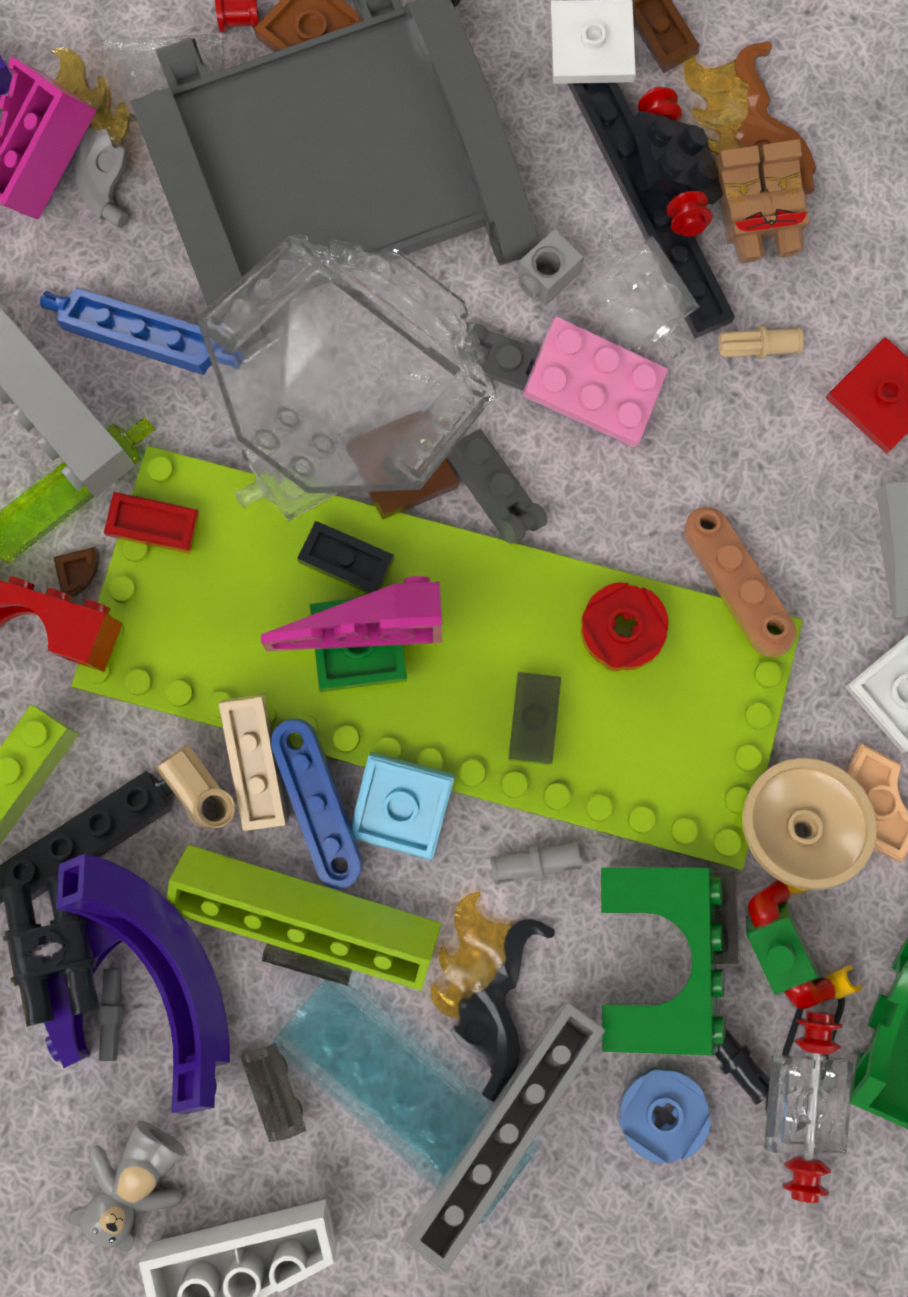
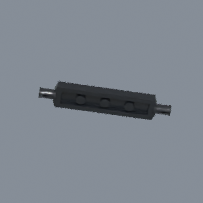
M145 771L0 865V904L4 902L2 889L23 884L30 885L31 897L34 900L48 891L46 879L58 876L59 864L85 853L100 857L170 812L172 805L169 795L173 791L164 779L159 781L152 774Z

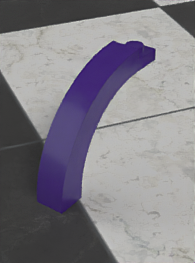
M86 853L59 864L56 909L91 919L122 939L145 965L161 995L167 1012L173 1046L171 1113L190 1114L215 1108V1094L217 1090L215 1069L218 1065L230 1063V1039L221 990L210 961L193 930L178 910L159 891L144 879L122 866Z

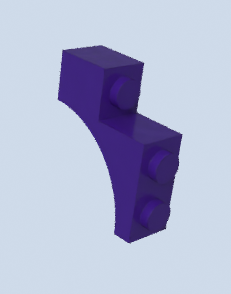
M90 919V922H87L93 958L97 957L98 961L96 962V967L92 968L94 975L105 957L123 940L109 929ZM55 972L51 973V978L47 979L55 1020L44 1022L49 1034L45 1041L52 1058L56 1062L61 1061L63 1068H66L91 1055L84 1036L83 1013L72 1016L65 975Z

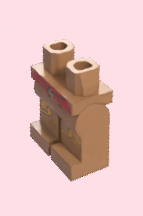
M800 139L764 144L760 150H758V145L720 151L714 161L723 196L719 200L726 228L727 244H734L741 264L755 262L765 256L762 239L775 237L777 257L796 256L803 250L802 230L809 224L808 211H806V199L802 187L799 159L802 156Z

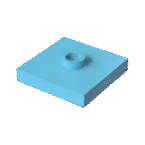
M370 752L351 823L355 839L433 860L455 774Z

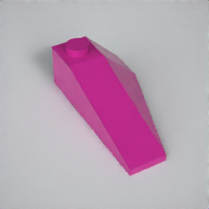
M425 576L405 578L402 584L390 585L261 634V643L266 651L442 643L440 582H430V578Z

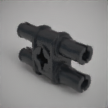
M58 876L46 879L54 920L50 921V925L43 927L41 923L36 924L29 884L17 885L1 890L9 930L4 931L3 941L8 943L14 975L10 979L11 982H14V986H19L26 1027L55 1020L47 979L51 978V973L55 972L65 975L72 1016L100 1009L92 968L96 967V962L98 961L97 957L93 958L87 927V922H90V919L56 909ZM49 942L66 944L65 948H61L58 952L53 953L52 957L35 954L36 951L42 950V947L49 945Z

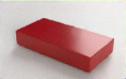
M113 491L104 534L113 538L190 554L200 513L198 509Z

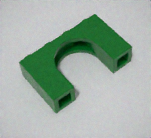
M601 868V913H648L662 916L673 922L683 932L692 954V968L689 979L682 991L670 1001L656 1004L607 1003L602 1005V1028L606 1030L602 1035V1052L713 1056L718 1052V1044H725L724 1016H717V997H724L725 979L724 971L716 969V951H723L724 932L723 924L715 923V905H722L723 885L722 878L715 877V870L713 868Z

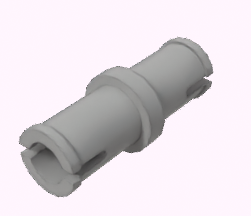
M577 841L538 849L537 845L529 846V851L490 857L495 885L534 877L535 881L544 880L543 875L582 869Z

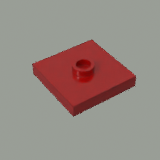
M884 337L829 392L826 399L886 454L908 433V357L890 340Z

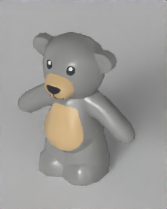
M138 1121L134 1126L116 1171L111 1167L105 1150L100 1146L92 1147L89 1150V1161L103 1193L97 1195L86 1206L73 1208L70 1212L69 1221L73 1225L81 1227L85 1237L92 1243L107 1248L116 1246L121 1251L128 1252L134 1245L131 1229L135 1211L165 1209L181 1203L183 1195L180 1190L171 1188L153 1191L159 1179L170 1171L185 1155L184 1147L173 1136L145 1121Z

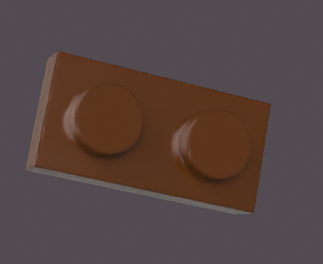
M632 0L633 25L663 73L699 54L700 45L672 0Z

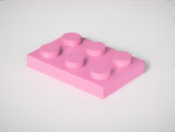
M556 316L550 323L521 396L635 447L641 441L668 369Z

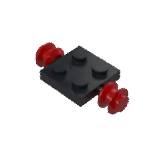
M654 87L641 97L638 102L639 113L631 120L649 189L676 195L667 205V214L673 218L671 222L673 232L688 237L696 236L702 233L712 221L713 215L711 210L706 208L707 204L713 205L723 196L718 171L714 165L704 129L696 125L679 122L682 117V109L677 104V93L671 88Z

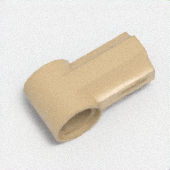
M189 744L173 752L155 767L185 807L190 822L196 827L202 829L221 828L233 819L235 803L232 796L219 787ZM207 797L214 798L219 805L218 816L212 821L207 820L202 813V804Z

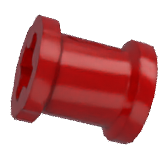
M215 0L220 33L226 32L227 28L252 26L254 29L258 25L257 0Z

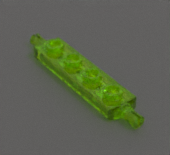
M145 416L127 431H124L115 424L106 428L135 465L142 460L136 445L153 431H156ZM65 462L57 466L0 511V560L7 564L12 562L94 498L86 486L77 490L61 472L67 466Z

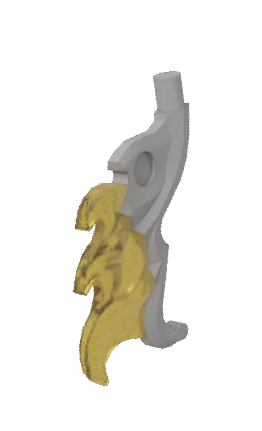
M67 47L54 48L51 50V53L60 58L59 73L54 80L97 110L74 152L75 176L79 193L86 205L99 219H107L118 228H122L127 223L129 216L114 205L115 201L112 197L114 187L124 172L128 159V150L120 146L117 147V145L125 138L129 131V110L125 103L120 102L118 103V114L113 116L111 111V92L106 79L100 75L97 76V88L91 89L86 79L84 62L78 53Z

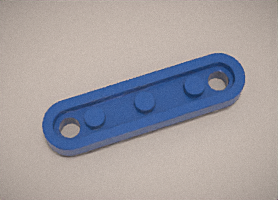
M293 718L286 720L276 727L271 737V747L319 878L325 885L331 888H347L357 880L362 872L363 860L316 730L309 722L303 719ZM291 733H298L302 736V747L297 748L290 743ZM336 857L345 858L348 861V869L343 871L337 869L334 859Z

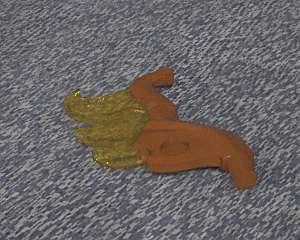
M763 42L746 46L739 52L735 60L716 68L702 67L697 64L696 56L688 59L684 64L683 70L685 82L693 92L699 94L704 99L708 107L706 110H702L694 106L692 114L701 125L714 130L720 136L719 140L707 137L710 151L718 155L723 150L757 145L758 150H760L764 144L800 139L802 156L799 159L802 187L805 195L814 192L813 174L816 171V166L812 153L805 140L795 130L768 114L767 107L770 103V98L755 70L754 60L761 56H769L772 44L770 42Z

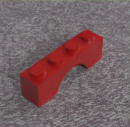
M10 576L8 582L0 580V627L10 619L20 615H38L47 632L48 651L65 660L105 672L123 624L109 615L111 608L87 599L83 606L72 603L73 597L53 588H47L45 594L33 591L34 584L14 576Z

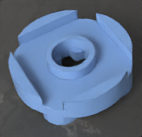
M649 1069L645 1073L636 1076L627 1085L621 1096L618 1116L619 1125L629 1145L645 1159L656 1163L675 1162L679 1159L684 1160L694 1155L704 1144L710 1130V1115L706 1097L700 1086L682 1072L673 1069ZM666 1103L672 1104L671 1113L676 1117L675 1122L672 1125L665 1122L661 1127H657L654 1124L656 1116L652 1113L657 1105L664 1107Z

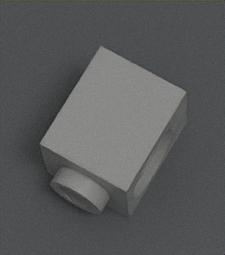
M554 228L519 261L518 284L527 296L532 299L538 297L547 305L581 273L584 256ZM548 265L555 268L557 272L553 275H544L538 271V268Z

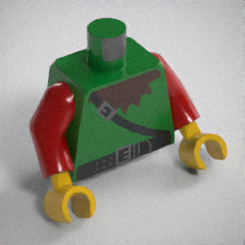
M776 880L751 898L748 903L749 915L745 916L746 934L775 995L785 994L794 1007L807 1009L829 1001L834 997L841 999L860 991L862 985L853 986L848 979L847 972L854 970L851 965L831 972L826 978H823L787 901L790 895L809 890L796 888Z

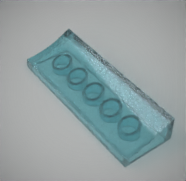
M334 970L279 1032L271 1044L434 1189L442 1181L491 1108L490 1105ZM531 1143L479 1224L486 1221L539 1148Z

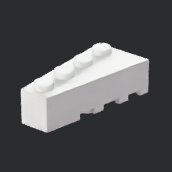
M327 1199L150 1242L139 1261L146 1296L266 1297L275 1291L281 1292L334 1264L337 1247Z

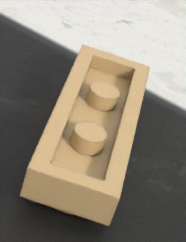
M259 694L222 700L218 704L243 831L286 825L289 818L280 770L271 747L273 733L266 695Z

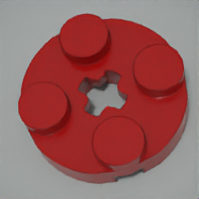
M613 583L603 587L590 598L581 617V638L588 653L611 671L636 670L652 662L660 653L667 639L668 614L662 601L652 591L644 587L641 589L637 586L629 585V583ZM622 616L625 621L632 619L636 625L631 629L633 636L626 638L623 634L617 635L613 629L617 626L615 620L617 617Z

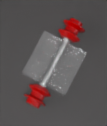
M808 1010L806 1011V1018L796 1019V1022L805 1027L803 1037L795 1039L794 1042L803 1051L810 1053H806V1056L772 1055L764 1149L773 1153H798V1156L784 1162V1166L793 1171V1177L791 1181L784 1182L782 1187L791 1191V1198L794 1200L818 1203L819 1196L829 1195V1190L820 1185L821 1176L831 1173V1169L818 1159V1153H847L851 1108L849 1099L854 1061L845 1058L826 1057V1055L841 1049V1045L832 1040L834 1030L843 1028V1025L834 1022V1014Z

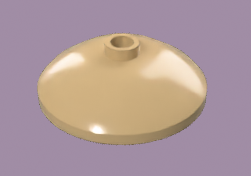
M797 758L772 766L755 781L747 794L743 806V832L752 855L763 869L787 885L805 890H824L839 886L862 870L874 850L877 824L870 799L853 777L841 768L828 762L810 758ZM795 825H802L806 828V838L796 834Z

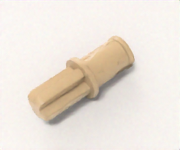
M758 326L756 330L722 332L718 339V350L722 357L756 355L758 359H765L767 355L801 354L804 347V334L800 327L766 330L765 326Z

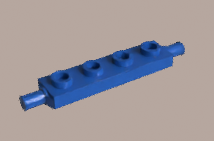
M76 288L66 297L45 291L43 293L45 297L41 296L40 305L43 309L58 312L57 321L65 331L197 374L205 375L207 369L214 363L235 370L238 368L237 364L240 365L241 362L240 352L221 347L223 340L220 333L215 330L81 288Z

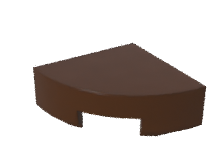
M96 547L53 557L60 590L75 597L90 585L95 577L99 563V554Z

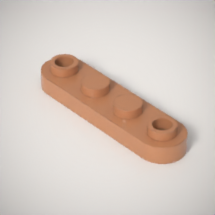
M701 507L691 512L684 528L685 540L749 642L758 653L764 656L779 657L789 651L795 640V624L724 514L715 508ZM703 522H708L712 524L714 528L711 530H706L702 528L700 524ZM776 626L780 629L781 634L773 635L767 630V627Z

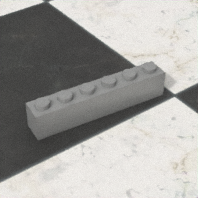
M0 307V399L4 403L10 398L18 407L11 411L28 432L36 427L42 435L36 442L52 461L59 456L63 459L67 466L61 472L77 490L86 486L96 498L136 465Z
M570 1003L556 1010L401 1242L437 1270L447 1273L606 1031Z

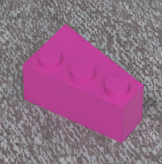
M11 55L8 69L14 72L8 96L1 95L0 109L4 111L0 124V203L5 207L39 220L97 110L44 72Z

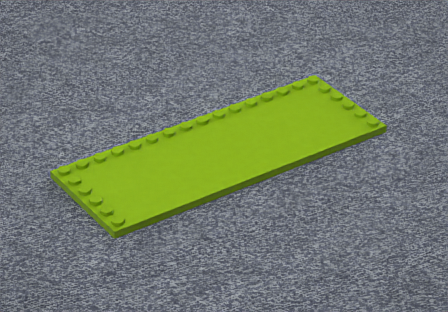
M151 446L146 447L132 496L198 509L200 514L191 553L188 554L117 539L97 603L111 608L109 615L123 624L105 672L78 664L71 687L223 729L219 702L225 699L265 694L272 733L278 725L286 720L293 718L303 719L309 722L316 730L323 752L327 758L365 768L370 752L382 754L455 774L451 792L736 870H743L748 851L742 825L743 806L749 790L768 768L803 619L790 616L796 627V637L789 651L779 657H767L758 653L753 648L721 597L525 545L511 544L502 539L404 513H398L382 520L374 505ZM315 520L394 555L395 560L381 589L393 584H402L405 578L413 576H425L430 578V582H440L442 643L403 645L407 674L406 682L320 692L315 649L266 651L263 647L261 634L311 616L310 604L358 598L368 594L298 562L297 557ZM613 583H629V585L637 586L641 589L644 587L652 591L662 601L668 614L667 639L660 653L652 662L636 670L611 671L588 653L581 638V617L590 598L603 587ZM622 616L615 619L617 626L613 629L617 635L623 634L626 638L633 636L631 629L636 625L632 619L625 621ZM767 627V630L771 634H781V631L778 627ZM291 733L290 743L294 747H302V736L298 733Z

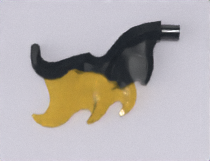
M479 891L462 898L456 907L454 925L459 935V951L454 956H449L444 946H441L439 950V961L442 971L448 978L449 991L441 994L436 984H431V998L441 1013L461 1020L460 1026H454L450 1030L454 1039L464 1049L483 1058L490 1066L492 1076L485 1086L482 1095L495 1102L517 1069L520 1051L518 1033L505 1005V996L510 990L516 988L521 968L523 947L527 939L536 934L552 938L555 935V931L548 925L533 919L521 920L514 925L488 921L478 913L475 906L477 899L481 896Z

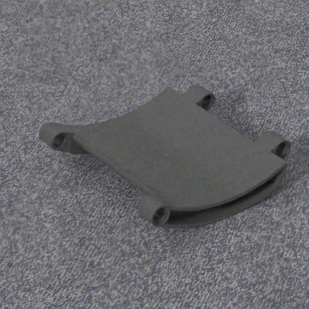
M352 0L361 22L209 75L206 65L203 63L195 38H187L155 49L169 87L131 100L130 102L212 320L223 340L222 346L223 348L240 352L241 360L269 350L254 309L484 226L500 266L523 258L539 243L526 194L499 114L474 50L451 0H415L402 6L400 0Z

